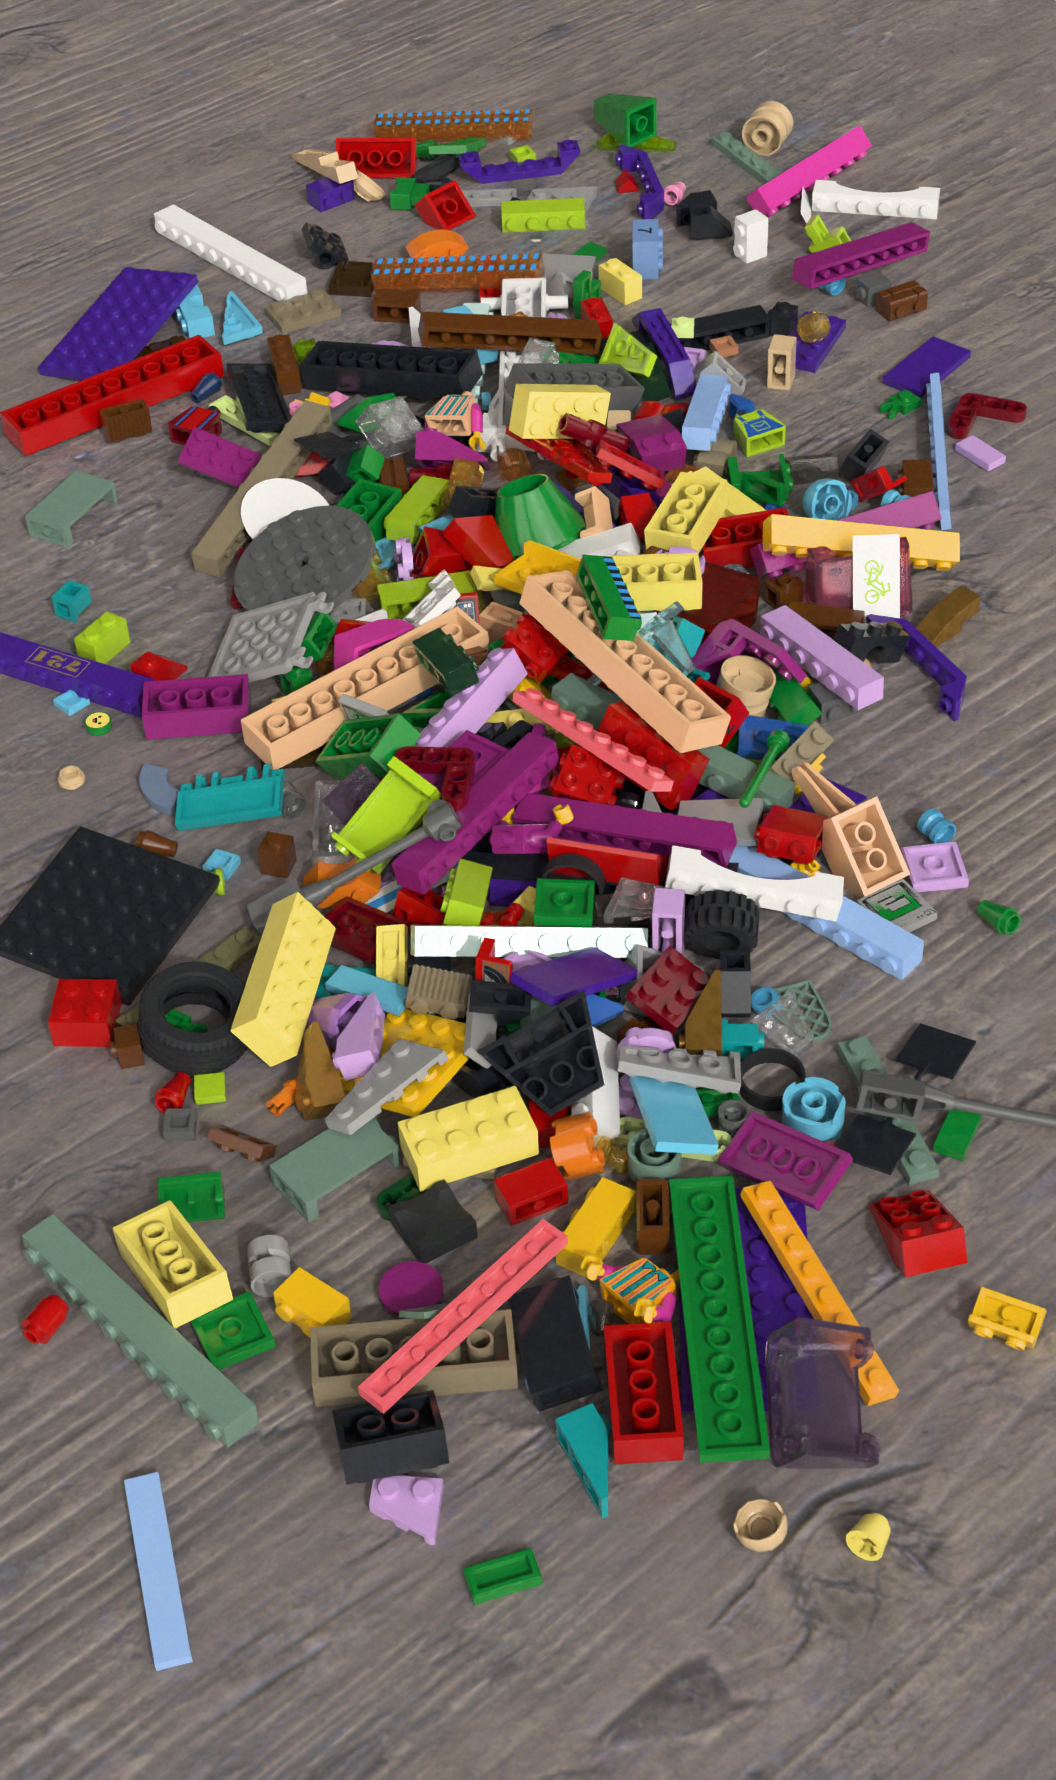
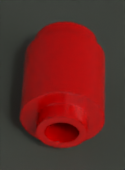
M53 1294L40 1299L21 1322L24 1337L34 1344L48 1343L67 1319L66 1314L69 1312L67 1304Z

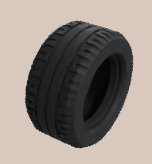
M196 961L170 966L152 977L141 993L138 1016L139 1038L148 1056L172 1072H184L192 1076L216 1073L236 1063L248 1048L230 1031L245 988L243 981L221 966ZM187 1004L204 1005L221 1013L226 1023L216 1030L205 1033L187 1032L174 1027L167 1021L165 1016L174 1008Z

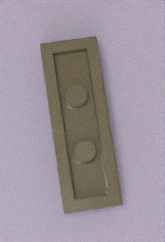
M815 721L770 767L769 771L794 783L792 768L800 766L805 762L811 765L834 739Z

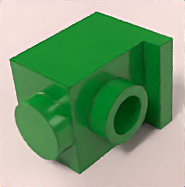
M293 666L292 670L286 674H279L281 690L286 696L310 684L313 680L308 668H300L298 666Z

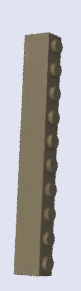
M305 400L300 408L296 409L294 416L289 423L285 424L280 435L273 440L271 447L262 455L257 466L252 468L248 478L244 483L240 484L233 498L229 499L225 509L217 515L215 522L210 529L205 531L198 545L194 546L191 557L196 571L218 578L222 577L238 555L239 549H242L250 538L241 518V505L246 493L256 484L268 479H293L313 451L304 449L302 445L294 442V438L327 432L332 426L330 407Z

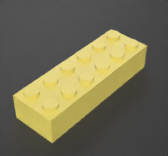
M299 892L272 904L230 1030L270 1067L298 1054L336 929Z

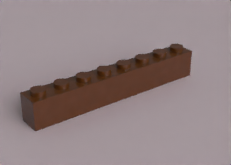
M421 311L418 327L422 347L542 352L544 349L565 353L598 354L602 338L597 320Z

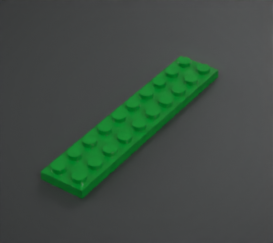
M733 1176L669 1179L699 1463L769 1459V1441Z

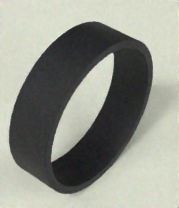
M562 854L552 858L546 864L541 879H547V875L551 871L563 867L577 868L588 873L599 887L598 893L594 895L593 908H595L601 901L605 887V876L602 869L591 859L578 854Z
M768 1048L752 1052L740 1064L741 1087L739 1093L749 1105L757 1109L780 1111L782 1110L783 1095L770 1097L757 1094L746 1086L742 1079L749 1069L759 1064L777 1063L792 1069L799 1076L800 1083L805 1082L806 1078L805 1068L796 1056L781 1049Z

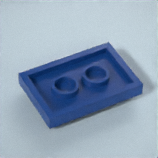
M748 715L737 730L736 754L747 759L762 760L768 750L766 741L772 731H785L790 737L789 748L810 726ZM784 753L777 754L775 760H778Z

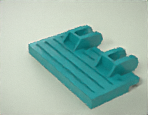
M264 764L262 778L258 779L256 767L251 766L247 768L246 781H244L243 775L222 778L221 773L213 772L211 786L207 787L205 776L203 774L197 775L195 789H193L192 783L181 785L180 791H178L175 818L177 830L185 831L282 816L284 769L273 770L271 764Z

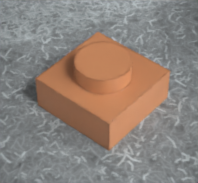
M730 335L709 340V348L712 352L716 350L723 358L738 354L739 346Z

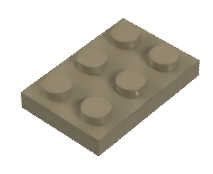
M324 289L313 290L311 293L301 296L297 295L291 299L274 302L272 305L264 307L266 316L282 334L342 316L341 308Z

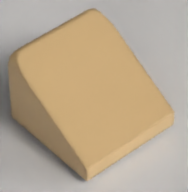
M629 410L608 411V429L615 431L617 424L631 421V411Z

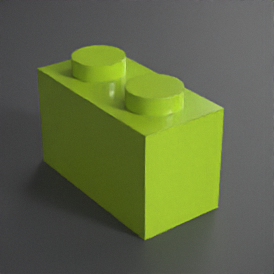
M108 611L74 638L78 656L103 664L108 663L131 643L126 619Z

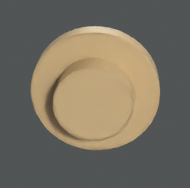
M77 766L64 767L58 776L60 787L67 790H75L85 782V775Z

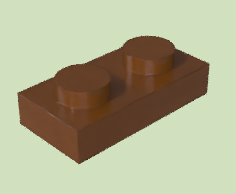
M226 1126L210 1127L207 1136L208 1140L217 1143V1148L228 1152H234L235 1150L243 1152V1158L254 1162H261V1159L274 1157L277 1148L275 1144Z

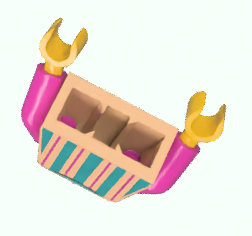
M465 391L462 395H446L427 411L424 428H435L437 432L447 436H470L471 433H474L469 439L471 448L476 451V445L479 443L482 451L486 449V443L481 438V433H483V415L479 404H476L472 393Z

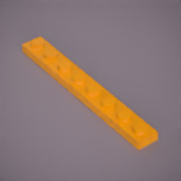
M767 1181L744 1187L740 1197L866 1406L895 1398L899 1392L898 1387L772 1182Z

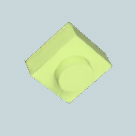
M672 318L671 327L678 338H694V318Z

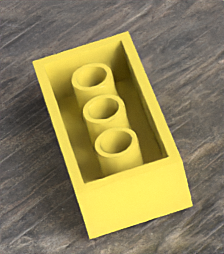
M516 384L509 431L522 439H573L558 432V422L561 416L569 413L587 421L593 419L605 425L611 393L597 385Z
M680 472L644 530L646 554H656L659 550H662V553L669 552V547L674 546L688 547L698 551L699 554L729 504L727 480Z
M698 553L608 556L613 557L617 568H619L621 577L627 585V590L634 600L638 612L702 609V577Z
M516 1086L398 1122L400 1147L420 1192L430 1189L435 1183L443 1179L450 1183L539 1155L538 1130Z
M171 1200L112 1228L120 1256L174 1328L233 1300L226 1270Z

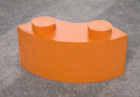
M450 230L425 232L405 246L410 257L414 258L415 262L418 263L419 257H424L423 262L418 264L425 269L438 263L440 257H445L444 261H449L450 256H455V260L451 262L456 264L460 257L469 249L463 236ZM429 257H435L434 261L428 262Z
M355 857L351 861L342 864H327L318 861L303 877V886L338 875L355 865L357 858ZM372 869L368 873L364 872L336 888L317 908H334L346 896L362 903L367 902L381 891V873L378 875Z

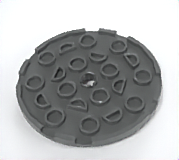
M316 506L300 511L295 510L280 520L270 523L246 548L234 574L236 597L243 609L249 611L314 592L317 595L318 593L325 592L327 596L324 603L333 602V609H335L353 595L351 590L359 582L363 583L372 568L370 565L372 556L376 553L373 533L360 515L347 508ZM302 561H305L307 564L301 567L303 565Z

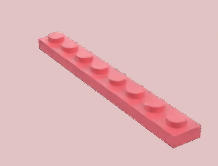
M528 688L527 691H515L512 699L513 702L651 792L671 791L674 781L665 776V772L662 769L651 767L646 763L647 760L645 758L631 754L626 746L614 743L610 740L611 737L609 735L597 732L593 729L592 724L580 721L576 718L575 713L560 708L558 702L544 698L541 691Z
M542 1219L358 1386L359 1395L384 1414L568 1244V1236Z

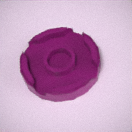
M418 1261L400 1263L391 1267L383 1275L379 1283L380 1302L384 1310L390 1315L392 1313L397 1315L398 1319H409L399 1318V1310L436 1305L440 1301L442 1302L444 1298L443 1279L439 1272L429 1264Z

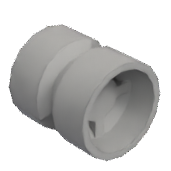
M277 1235L260 1236L248 1244L247 1258L250 1268L251 1289L259 1296L274 1297L273 1292L292 1274L289 1245L283 1237Z

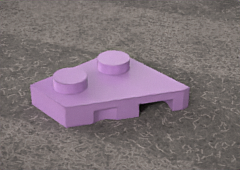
M386 1476L373 1479L369 1501L370 1512L382 1519L391 1520L395 1526L406 1532L409 1529L423 1536L427 1544L435 1545L444 1488L443 1479L412 1476Z

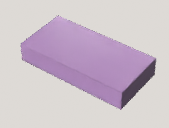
M974 435L956 443L955 451L986 471H990L1006 461V455Z

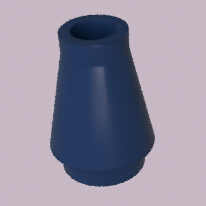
M213 372L204 374L189 394L190 398L199 404L202 400L219 392L222 382Z

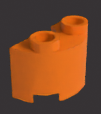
M590 1111L556 1119L552 1122V1126L556 1128V1136L550 1137L552 1155L556 1166L564 1167L566 1171L564 1178L566 1180L572 1181L605 1173L603 1167L605 1165L604 1153L601 1148L595 1147L593 1136L598 1134V1127L594 1117H591Z

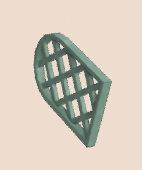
M811 980L775 988L778 994L784 993L783 996L778 995L781 1005L776 1015L791 1039L800 1043L811 1044L824 1040L830 1034L832 1028L830 1015ZM808 988H810L812 994L806 993ZM790 992L799 995L796 1001L787 998ZM803 996L812 999L810 1005L800 1002ZM784 1001L793 1004L791 1010L781 1007ZM816 1002L818 1003L820 1009L814 1007ZM797 1006L807 1009L804 1015L794 1012ZM811 1011L820 1014L817 1020L808 1017ZM781 1012H782V1013H785V1014H788V1015L786 1016L785 1020H784V1018H783ZM791 1016L801 1019L798 1025L788 1022ZM824 1016H825V1018H826V1020H827V1023L822 1022V1019L824 1018ZM805 1021L814 1023L812 1029L802 1027ZM818 1026L827 1028L823 1034L816 1032ZM789 1027L794 1028V1032H792L789 1029ZM800 1030L802 1032L808 1033V1036L802 1037L798 1036L797 1034Z

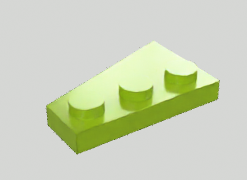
M614 322L598 364H620L630 374L650 377L657 355Z

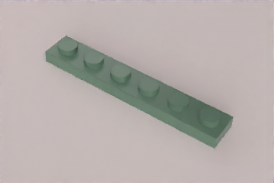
M723 132L712 137L711 145L763 185L782 174V172L729 132Z
M867 1036L838 1043L837 1051L857 1089L862 1070L869 1071L877 1068L887 1075ZM871 1113L873 1119L879 1121L886 1120L888 1117ZM895 1118L892 1123L896 1127L916 1133L915 1139L898 1163L908 1184L912 1185L939 1177V1168L914 1122Z

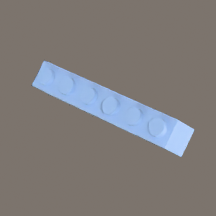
M700 374L682 426V438L687 449L710 451L712 442L716 443L717 433L720 431V424H722L723 415H725L726 406H728V399L731 394V384H728V375Z

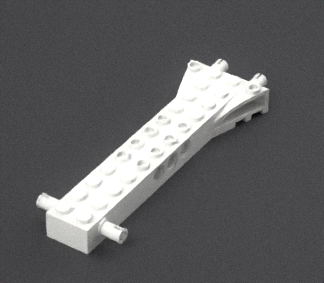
M546 278L502 279V295L493 298L481 297V303H490V311L501 310V315L547 318V311L549 309H568V295L548 296L546 294ZM500 350L499 390L489 404L488 413L483 414V433H481V438L486 443V449L482 451L478 443L476 445V452L491 453L490 456L494 461H497L498 455L500 456V461L504 460L506 456L505 451L536 452L505 434L506 426L510 424L513 398L504 387L513 363H541L539 356L542 352ZM537 452L538 457L544 460V456Z

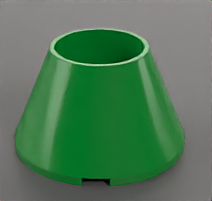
M534 474L515 479L497 491L495 521L514 560H516L515 556L524 554V543L528 540L558 550L580 537L579 531L582 528L586 530L585 518L545 474Z

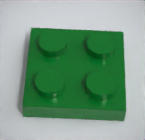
M537 878L534 925L592 927L595 881Z
M250 1291L234 1297L233 1300L190 1321L207 1359L218 1370L276 1347L275 1340Z

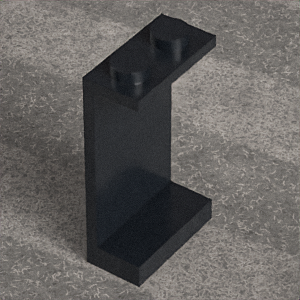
M570 1275L552 1279L547 1283L532 1288L522 1289L508 1299L529 1393L539 1412L603 1391L601 1380L593 1365L577 1303L579 1295Z

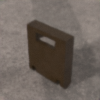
M339 260L328 285L329 295L371 297L381 273V264L376 262L373 269V262L348 261L347 269H344V261ZM375 269H380L378 274H373Z

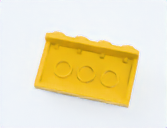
M528 540L524 543V554L494 575V584L506 590L522 594L528 576L568 570L576 577L581 559Z

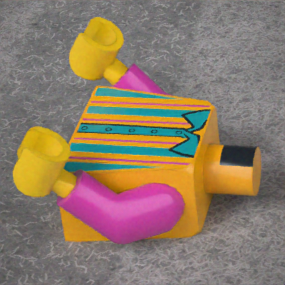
M593 1254L585 1255L580 1269L587 1271L586 1275L590 1280H600L602 1303L628 1324L669 1322L672 1319L677 1306L675 1282L679 1280L677 1264L670 1261L659 1269L647 1258H641L631 1264L610 1266L603 1264V1261Z

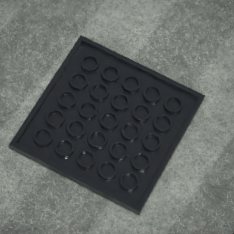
M80 826L0 925V956L58 979L117 980L121 1001L123 1004L130 1006L218 888L220 877L219 875Z

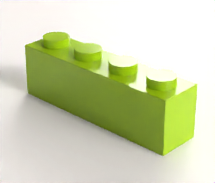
M584 198L501 201L503 233L585 229Z
M422 475L413 484L412 488L404 494L401 501L394 506V509L386 515L384 519L386 539L395 541L399 540V538L409 537V543L414 544L420 537L419 527L432 522L449 502V480Z
M471 570L450 573L449 575L459 593L477 592L478 608H481V591L477 589L470 575ZM436 576L377 585L380 610L385 609L387 611L388 619L402 620L432 591L428 584Z

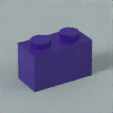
M325 177L306 185L308 204L319 212H324L355 200L352 180L339 184Z

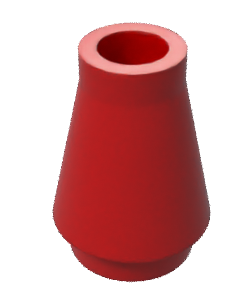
M184 1072L176 1073L170 1081L156 1092V1108L164 1114L166 1109H182L188 1087L191 1084V1078Z

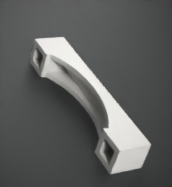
M816 180L813 189L812 211L937 219L940 188L919 187V189L904 192H869L848 188L837 184L836 181Z
M673 845L667 867L665 888L685 890V894L690 895L705 894L706 891L717 890L735 891L755 901V905H758L760 908L837 921L843 902L844 877L815 872V875L812 877L794 880L758 878L719 866L702 856L701 850Z

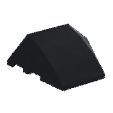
M585 990L558 1004V1007L509 1036H503L477 1051L550 1117L605 1086Z

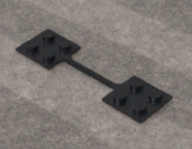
M412 414L408 416L412 420L413 425L409 421L406 430L404 427L407 422V416L380 421V424L387 428L346 437H340L329 431L294 438V442L302 445L306 450L319 453V456L322 458L330 459L334 455H349L353 451L361 450L360 446L351 441L389 433H400L406 439L416 440V431H423L425 420Z
M920 1023L897 1056L896 1062L916 1068L918 1072L914 1078L918 1081L925 1074L929 1073L953 1080L976 1045V1041ZM858 1114L836 1147L848 1152L853 1158V1163L891 1175L915 1139L916 1133L896 1127L892 1123L895 1119L894 1117H887L886 1120L879 1121Z

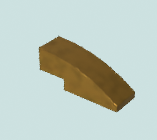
M960 585L942 599L925 616L916 629L935 647H938L961 632L962 623L979 612L981 596Z

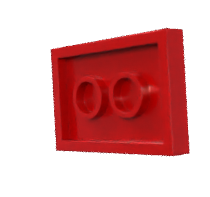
M599 440L596 446L598 462L609 468L613 465L621 469L620 473L630 479L634 476L641 479V484L649 489L654 490L655 487L660 490L665 483L664 472Z

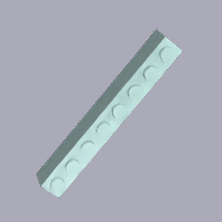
M411 925L410 954L413 956L476 957L483 938L487 937L496 939L495 957H506L515 952H518V956L528 955V951H537L548 957H563L593 947H597L613 957H628L637 944L648 947V928L613 926Z

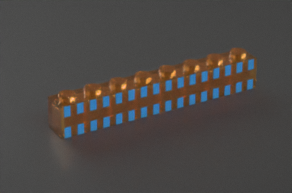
M532 109L376 114L374 122L375 138H416V142L428 140L436 142L455 141L486 137V140H500V138L504 137L532 139L534 128Z
M542 253L375 259L371 278L375 292L377 289L413 291L479 289V287L486 289L502 288V279L543 278L545 269Z

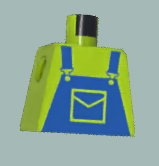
M759 409L750 413L740 410L736 413L733 436L746 458L785 445L786 425L765 410Z

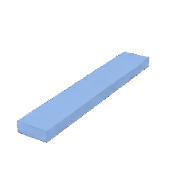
M155 1472L126 1479L124 1484L156 1671L193 1662L159 1473Z

